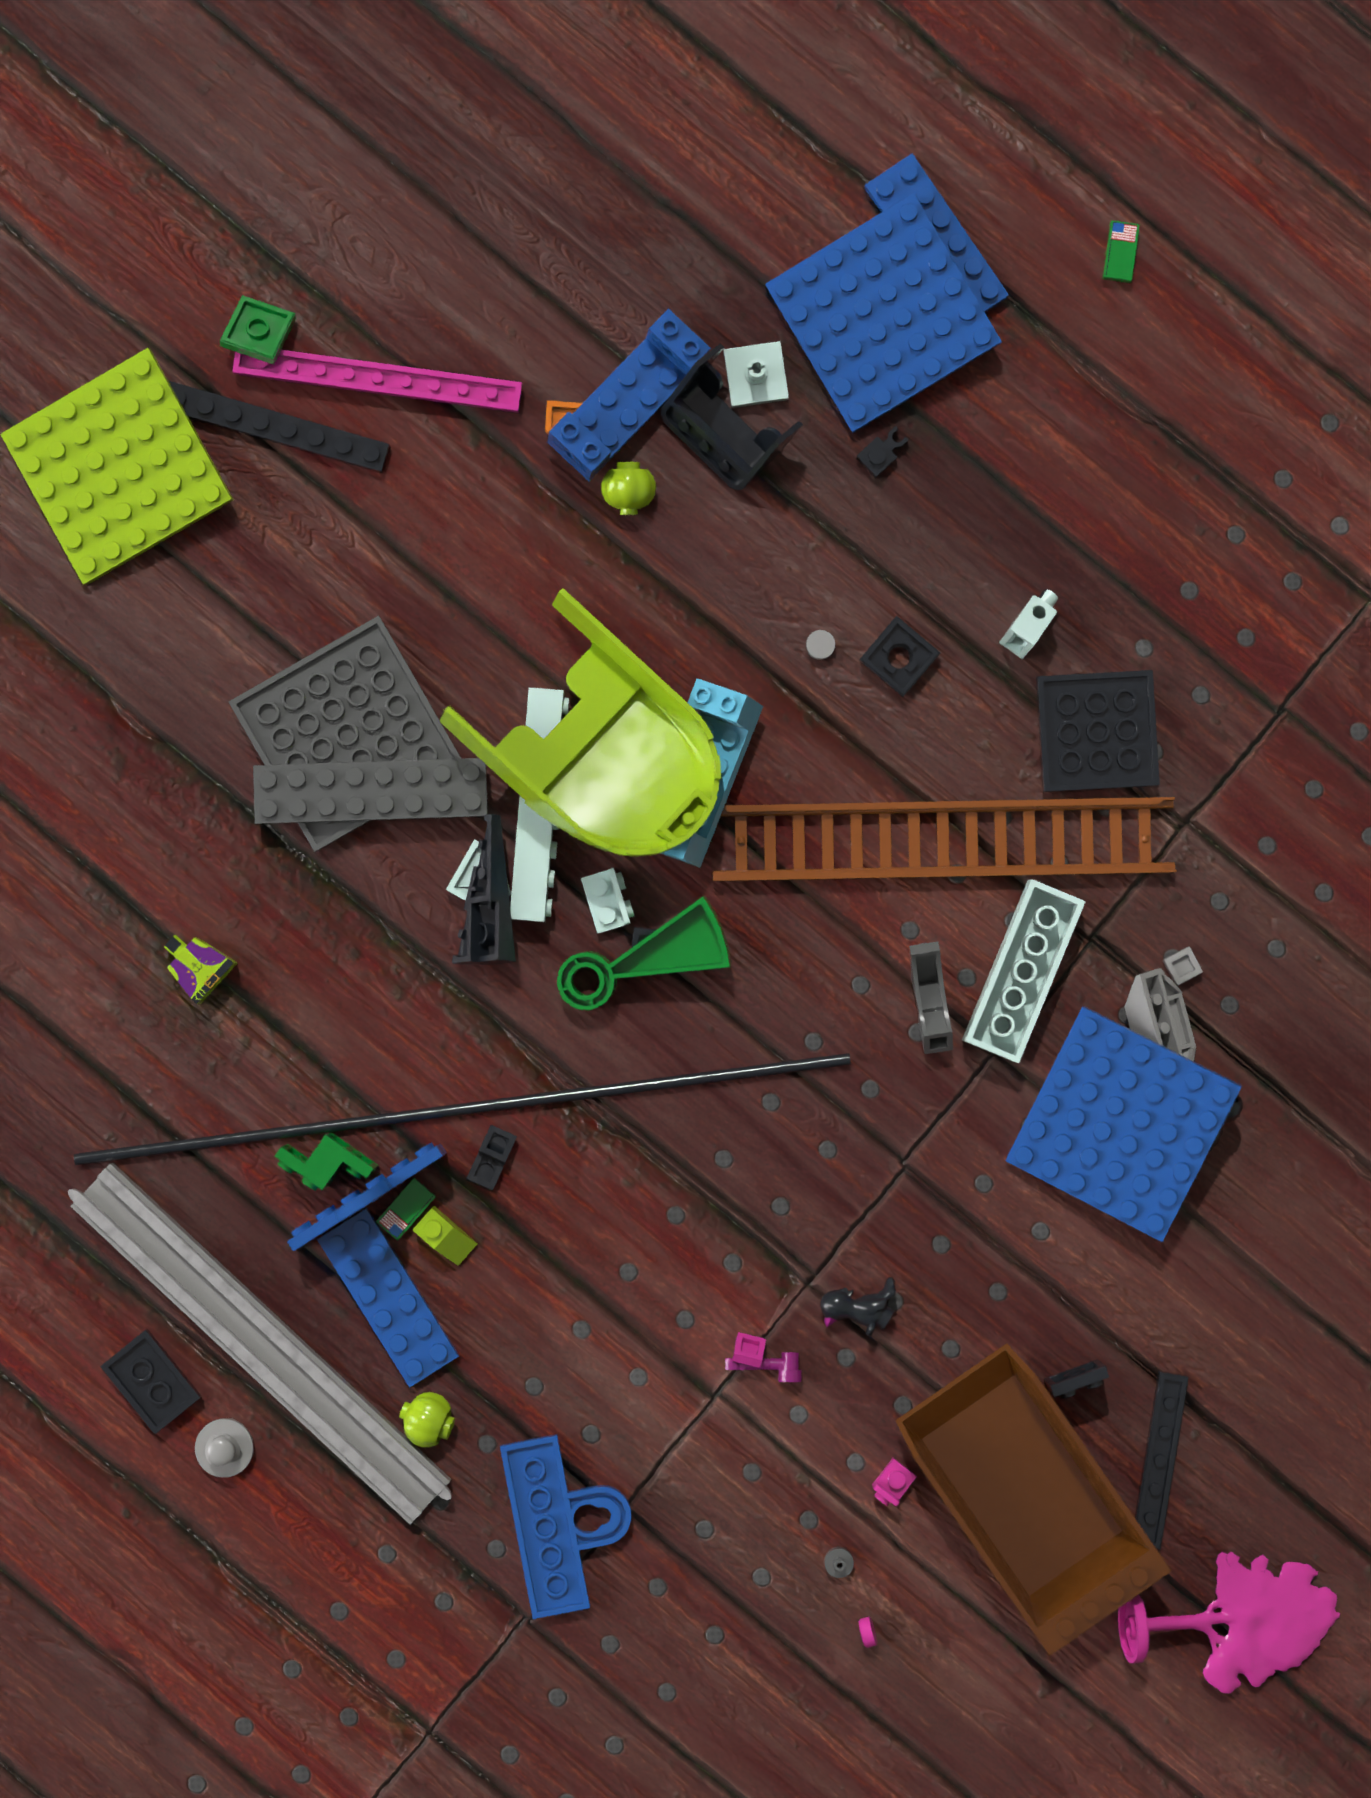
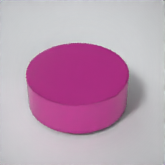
M871 1617L860 1619L859 1629L864 1646L867 1648L877 1646L876 1632Z

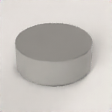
M825 630L814 631L807 639V652L814 659L823 660L828 658L835 649L833 636Z

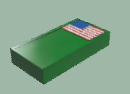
M1111 220L1102 279L1131 283L1140 224Z
M414 1177L376 1222L398 1241L435 1199L436 1195Z

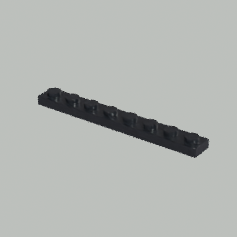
M169 381L188 418L383 473L390 449V444Z

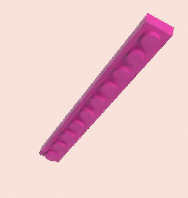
M287 350L280 351L274 365L235 352L232 371L236 375L519 413L523 385L522 382Z

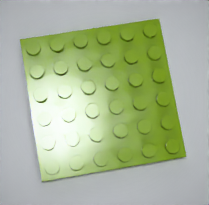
M149 348L139 352L0 434L83 585L92 583L234 500L152 350Z

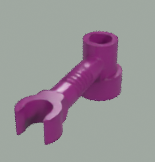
M781 1352V1358H764L760 1368L734 1362L732 1358H725V1370H778V1382H802V1370H799V1352Z

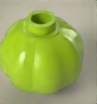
M617 462V469L608 470L603 477L601 491L604 500L610 506L620 509V515H638V509L649 505L656 493V481L648 469H640V462Z
M433 1392L422 1393L411 1403L405 1402L399 1418L403 1419L404 1432L407 1438L413 1444L420 1447H433L439 1443L441 1438L447 1440L455 1423V1418L451 1417L452 1408L443 1396Z

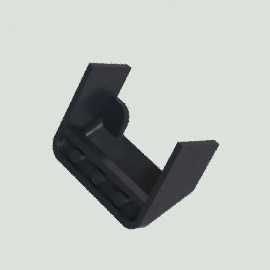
M720 343L695 362L661 408V417L664 423L730 488L741 490L785 448L803 424L798 421L783 434L772 427H766L756 434L717 395L723 387V380L720 373L712 366V363L724 349V346Z

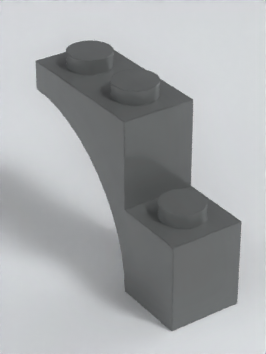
M931 942L909 946L911 980L918 1009V1024L924 1054L953 1050V1034L944 989L939 943Z

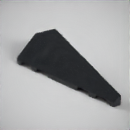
M489 814L484 817V820L487 821V829L484 840H479L478 848L482 851L478 866H473L464 910L467 911L464 929H459L458 938L461 939L458 955H453L452 964L498 965L516 962L500 815Z

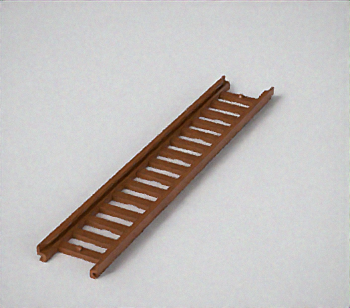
M1175 797L725 805L720 817H735L736 870L713 871V881L1177 872L1175 862L1151 863L1150 809H1172ZM1121 809H1138L1139 863H1123ZM1080 810L1081 864H1065L1064 811ZM1093 810H1109L1110 863L1094 864ZM1023 811L1024 865H1007L1006 812ZM1035 811H1051L1053 864L1036 865ZM965 812L966 866H950L948 813ZM977 812H994L995 866H978ZM920 813H936L937 867H921ZM862 814H879L880 868H863ZM891 814L908 815L909 867H892ZM804 815H821L822 869H805ZM833 815H850L851 868L834 869ZM764 816L765 870L747 869L746 817ZM775 816H792L793 869L776 870Z

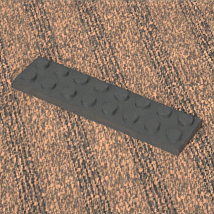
M480 758L253 766L255 824L485 817V815H488L486 764Z

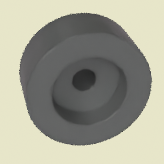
M834 1547L826 1553L824 1564L831 1576L843 1578L851 1573L854 1560L846 1548Z

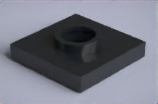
M896 616L859 661L901 697H904L941 652ZM902 647L907 650L910 659L905 667L896 668L890 664L888 658L892 649Z

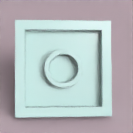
M780 341L723 349L731 408L789 399Z

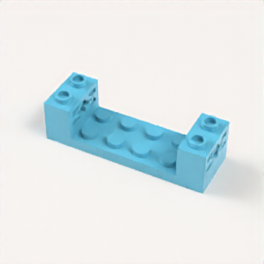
M697 678L687 703L699 713L714 737L713 742L717 754L720 756L721 779L719 781L717 800L707 820L690 838L670 850L661 852V854L700 868L763 706L745 694Z

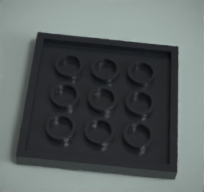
M1153 670L1036 677L1043 792L1160 785Z

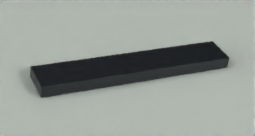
M1158 1371L1134 1516L1152 1544L1159 1550L1161 1548L1189 1378L1186 1375Z

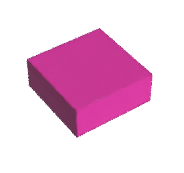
M738 1332L732 1361L760 1368L766 1339Z

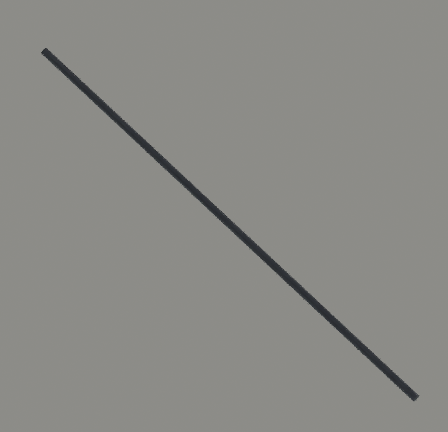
M847 1053L74 1154L75 1165L829 1068L851 1065L850 1054Z

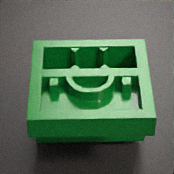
M333 1132L323 1137L309 1158L290 1144L281 1146L274 1156L280 1160L278 1165L291 1174L293 1171L299 1173L304 1177L301 1181L315 1191L317 1188L324 1190L329 1187L345 1163L348 1165L346 1170L359 1179L363 1176L366 1178L370 1177L379 1166Z

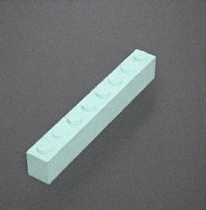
M529 687L526 726L532 728L543 739L562 720L563 715H567L569 712V698L564 697V690ZM521 796L519 798L510 905L511 919L545 922L546 916L551 917L553 900L547 899L548 887L554 888L555 871L550 870L551 859H556L557 842L552 841L553 830H558L559 828L528 807Z

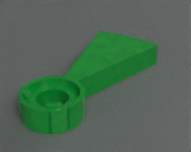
M703 896L612 963L602 954L593 951H584L572 955L559 969L557 987L562 999L570 1006L580 1010H592L603 1005L612 997L617 986V978L731 967L729 947L714 909L706 896ZM589 967L597 972L600 984L595 993L587 995L576 989L573 979L578 969Z

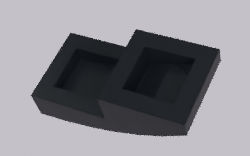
M490 1125L466 1181L492 1192L517 1136Z

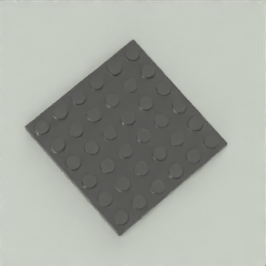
M380 616L373 618L229 701L230 706L264 765L462 759ZM371 820L298 824L314 852H317Z

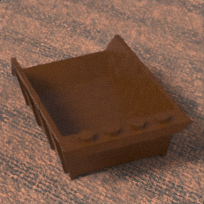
M1007 1343L895 1420L915 1461L1049 1656L1171 1572L1037 1375Z

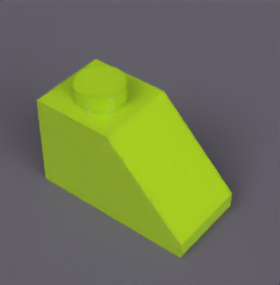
M435 1206L428 1211L413 1229L434 1250L457 1266L478 1244Z

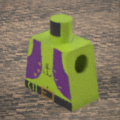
M174 935L164 946L175 957L168 966V970L196 1004H202L238 964L235 960L200 938H193L187 945L177 935Z

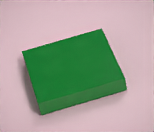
M242 295L220 339V347L274 365L296 320V313Z

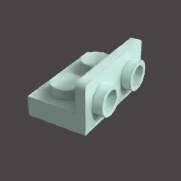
M614 868L581 878L597 934L631 924L629 918L633 917L634 913L630 900L624 901L621 890L626 889L621 872L615 873Z

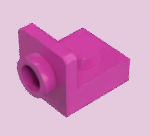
M893 1457L872 1484L873 1489L876 1491L874 1496L886 1506L891 1502L897 1507L900 1503L899 1499L917 1476Z

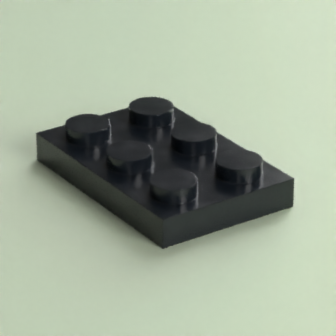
M148 1328L100 1366L154 1434L202 1397Z

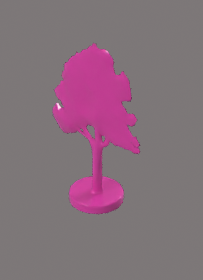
M1221 1552L1216 1560L1218 1566L1216 1577L1217 1600L1213 1601L1206 1611L1195 1615L1147 1618L1143 1600L1138 1594L1118 1608V1628L1121 1647L1129 1663H1143L1149 1648V1632L1183 1629L1200 1630L1208 1635L1213 1654L1209 1656L1207 1665L1203 1669L1204 1678L1208 1683L1217 1688L1221 1693H1232L1241 1686L1237 1675L1238 1673H1243L1252 1686L1259 1687L1269 1676L1274 1675L1275 1670L1285 1672L1291 1667L1300 1666L1302 1661L1307 1659L1314 1649L1320 1645V1640L1327 1634L1328 1629L1335 1623V1620L1340 1617V1613L1336 1612L1335 1609L1337 1595L1328 1587L1318 1588L1310 1584L1313 1577L1318 1575V1571L1309 1564L1286 1562L1282 1566L1279 1577H1274L1272 1572L1266 1569L1269 1559L1264 1555L1254 1559L1251 1562V1570L1238 1562L1239 1556L1232 1552L1229 1554ZM1222 1608L1220 1613H1214V1609ZM1212 1624H1228L1230 1627L1228 1634L1225 1637L1218 1635L1212 1628Z

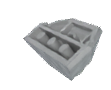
M1161 968L1136 975L1124 1006L1130 1029L1194 1061L1196 1044L1182 991L1165 975Z

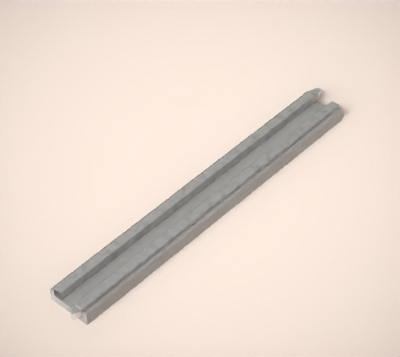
M114 1163L109 1164L84 1193L77 1189H70L68 1191V1195L73 1201L70 1207L409 1524L422 1513L436 1496H440L445 1500L451 1498V1491L446 1486L451 1480L448 1475Z

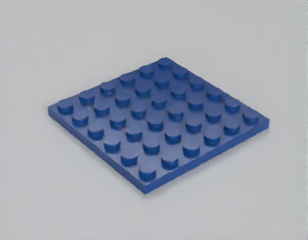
M914 193L765 284L852 433H855L1002 344L1000 337Z
M1082 1006L1005 1161L1163 1242L1242 1085Z

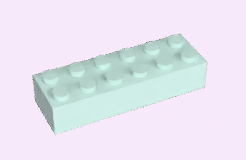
M1033 879L1027 881L962 1041L1015 1063L1020 1062L1086 901Z

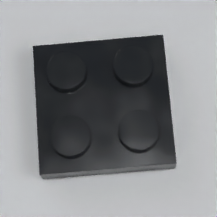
M1096 1359L1046 1377L1044 1382L1047 1390L1054 1397L1059 1396L1060 1399L1075 1395L1078 1388L1087 1386V1389H1092L1103 1385V1379L1109 1378L1106 1366Z

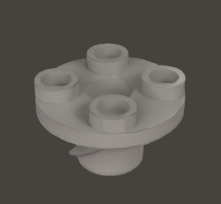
M233 1418L214 1420L208 1423L197 1436L195 1442L197 1461L206 1472L213 1476L225 1478L237 1475L247 1467L254 1454L253 1438L249 1430Z

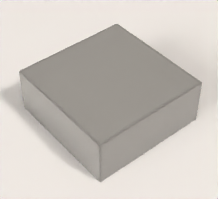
M1190 946L1162 960L1177 986L1203 972Z

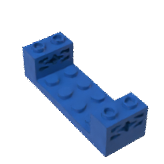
M668 308L648 329L645 340L573 414L568 412L549 431L547 443L585 479L590 481L665 404L695 362L710 352L711 348Z

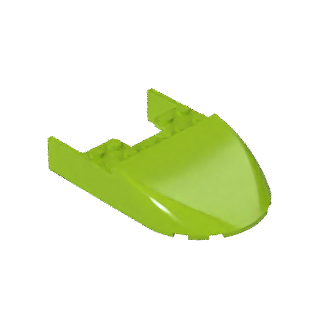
M562 588L552 603L553 607L592 643L591 648L570 668L566 675L567 686L581 699L544 739L532 728L521 725L512 729L495 748L450 706L444 710L440 722L525 800V804L569 835L599 849L627 856L653 855L670 850L690 838L703 825L717 800L719 781L721 779L720 756L717 754L713 742L714 737L705 721L692 706Z

